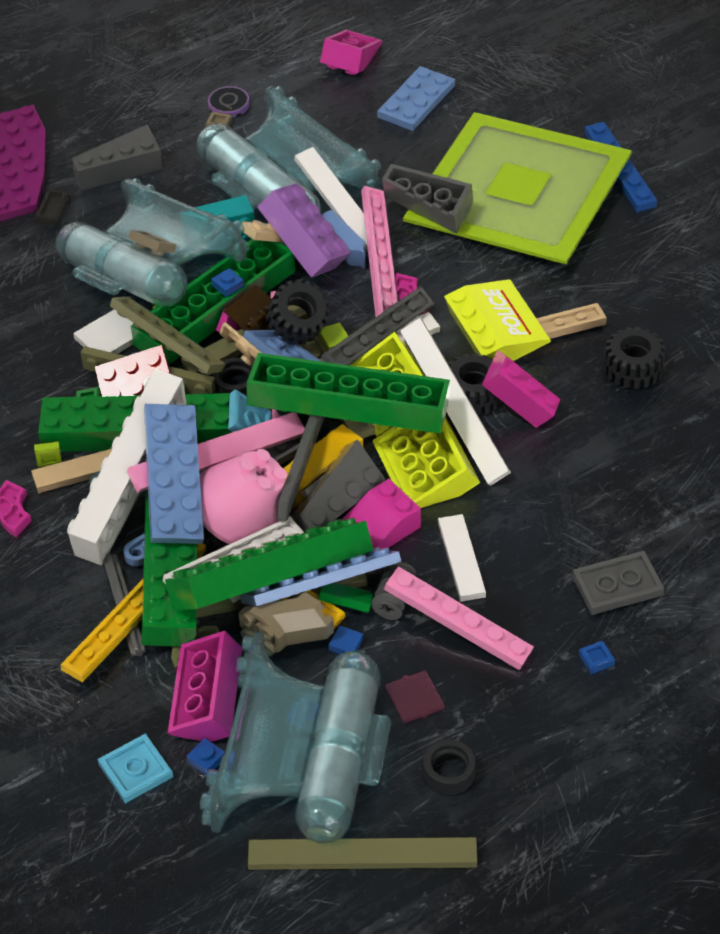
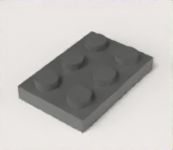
M645 551L573 569L572 577L591 615L664 595L665 589Z

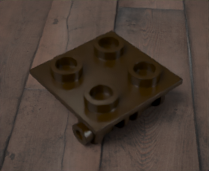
M255 285L224 309L223 312L244 331L270 330L268 326L270 321H267L266 316L268 314L267 308L272 298Z

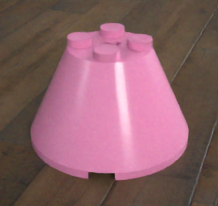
M264 449L244 453L205 469L200 473L203 526L218 539L232 544L279 522L280 520H277L278 501L285 485L287 472Z

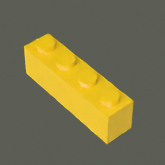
M342 424L335 430H331L318 443H315L296 495L293 509L305 499L301 492L328 471L329 466L338 458L346 445L358 440L363 447V439ZM293 461L283 468L287 472V477Z

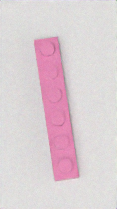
M399 566L385 585V591L518 670L521 669L534 648L532 645Z

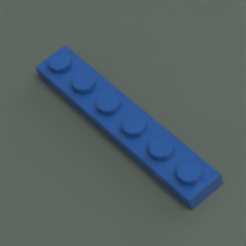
M605 122L585 126L584 133L589 140L622 148ZM628 159L616 182L636 212L657 207V199L630 159Z

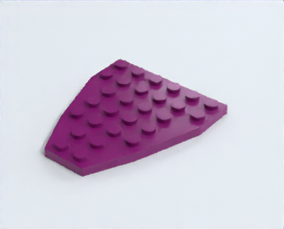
M34 105L24 106L0 114V221L38 210L45 182L47 134Z

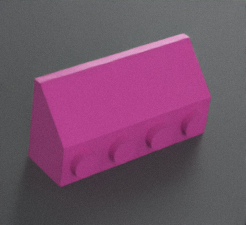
M226 631L181 644L168 727L170 735L202 741L206 738L210 742L231 736L242 647Z

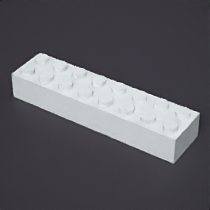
M155 369L152 376L146 379L144 391L141 397L138 396L136 398L131 416H127L124 420L123 431L119 437L117 436L114 439L112 451L109 457L104 458L98 478L95 477L92 480L90 492L86 499H82L76 519H72L69 523L67 533L75 556L101 566L103 565L106 554L110 552L140 492L137 493L127 470L131 466L146 462L145 404L186 405L183 379Z

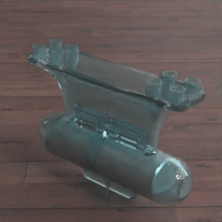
M268 86L264 89V104L267 117L263 124L252 134L242 138L227 125L214 123L206 126L199 133L196 143V149L201 159L217 171L212 174V181L232 198L246 195L253 210L273 190L298 183L306 191L308 198L322 213L321 203L318 197L313 194L317 191L294 160L295 155L314 147L341 184L351 185L359 190H362L364 186L375 189L382 186L377 173L381 170V164L377 159L370 161L362 148L356 150L347 142L345 143L301 110L293 96L287 98L280 86L275 88Z
M126 178L121 182L120 187L127 207L123 215L111 227L102 231L85 222H71L59 231L55 241L56 252L62 260L76 267L72 272L75 278L111 295H116L120 290H125L160 307L173 306L184 297L188 286L187 275L180 267L184 263L207 254H219L241 262L246 258V252L250 250L247 241L241 237V233L244 232V226L240 221L235 220L232 223L224 214L216 216L156 192V189L151 184L142 185L137 178L132 180ZM130 230L147 231L177 244L175 253L165 252L164 256L151 253V249L136 246L137 242L128 239Z
M256 631L254 636L244 635L242 651H245L244 657H238L236 672L239 673L237 687L242 690L219 770H208L206 785L210 786L209 792H203L200 801V809L203 810L202 825L211 826L212 832L220 833L228 816L243 803L262 797H297L299 799L295 812V821L301 833L307 839L317 843H333L344 837L351 824L359 784L376 786L380 781L391 719L386 715L374 714L381 680L377 662L370 655L360 651H347L336 656L331 662L325 685L310 683L290 676L272 662L265 649L264 633Z

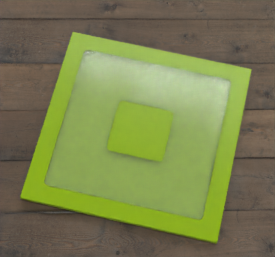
M474 112L433 172L434 175L472 184L474 202L457 234L410 209L404 215L403 221L567 264L630 158L632 150Z

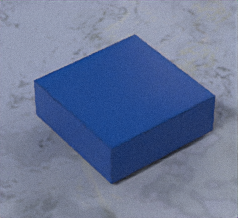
M339 625L329 643V651L353 659L364 639L363 633Z
M603 641L579 649V656L590 674L615 666V659Z

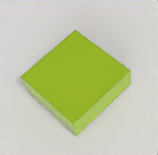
M59 442L34 445L38 467L62 462Z

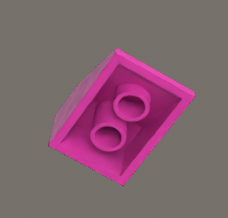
M343 30L325 38L320 62L326 64L328 68H341L347 74L356 75L365 70L381 46L382 40L353 31Z
M387 479L369 490L342 519L343 521L355 518L356 522L366 521L373 548L380 547V549L389 548L421 528V508L396 484Z

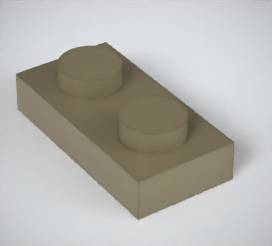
M130 230L128 239L137 242L136 246L151 249L153 254L164 256L165 252L175 253L177 244L150 232Z

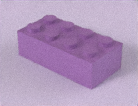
M298 183L273 190L258 205L257 208L311 278L334 270L351 253L344 240L339 238L333 230V226L325 220L319 208L312 203L306 195V191Z

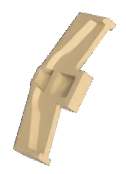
M223 323L220 335L228 342L234 340L236 342L235 347L243 354L241 359L252 367L257 354L261 352L230 325Z

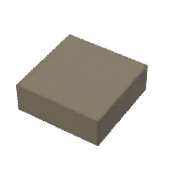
M212 111L205 124L206 130L226 133L232 122V115Z

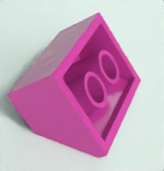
M500 350L496 352L482 383L486 389L536 428L554 417L561 400Z

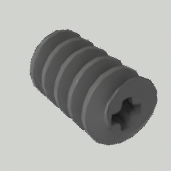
M404 562L385 566L378 589L375 591V597L372 599L373 610L379 616L388 620L399 619L402 616L406 602L384 590L387 581L398 566L416 576V570Z

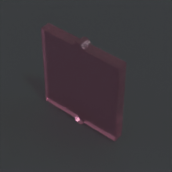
M426 670L411 676L404 675L402 679L385 685L403 723L420 717L426 718L431 713L445 709V705Z

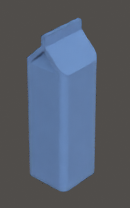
M332 210L322 214L325 220L333 226V230L339 238L344 240L351 252L344 261L351 266H360L365 269V241Z

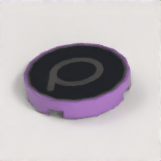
M226 86L218 88L209 95L208 107L213 112L229 114L234 118L236 114L241 113L242 115L248 110L249 96L246 91L238 87Z

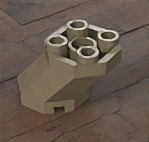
M305 591L298 595H291L286 600L269 602L259 606H245L239 612L240 626L243 629L241 630L242 637L247 642H253L260 647L268 656H272L275 652H280L286 645L327 639L334 633V624L330 614L325 617L322 613V610L325 608L323 604Z

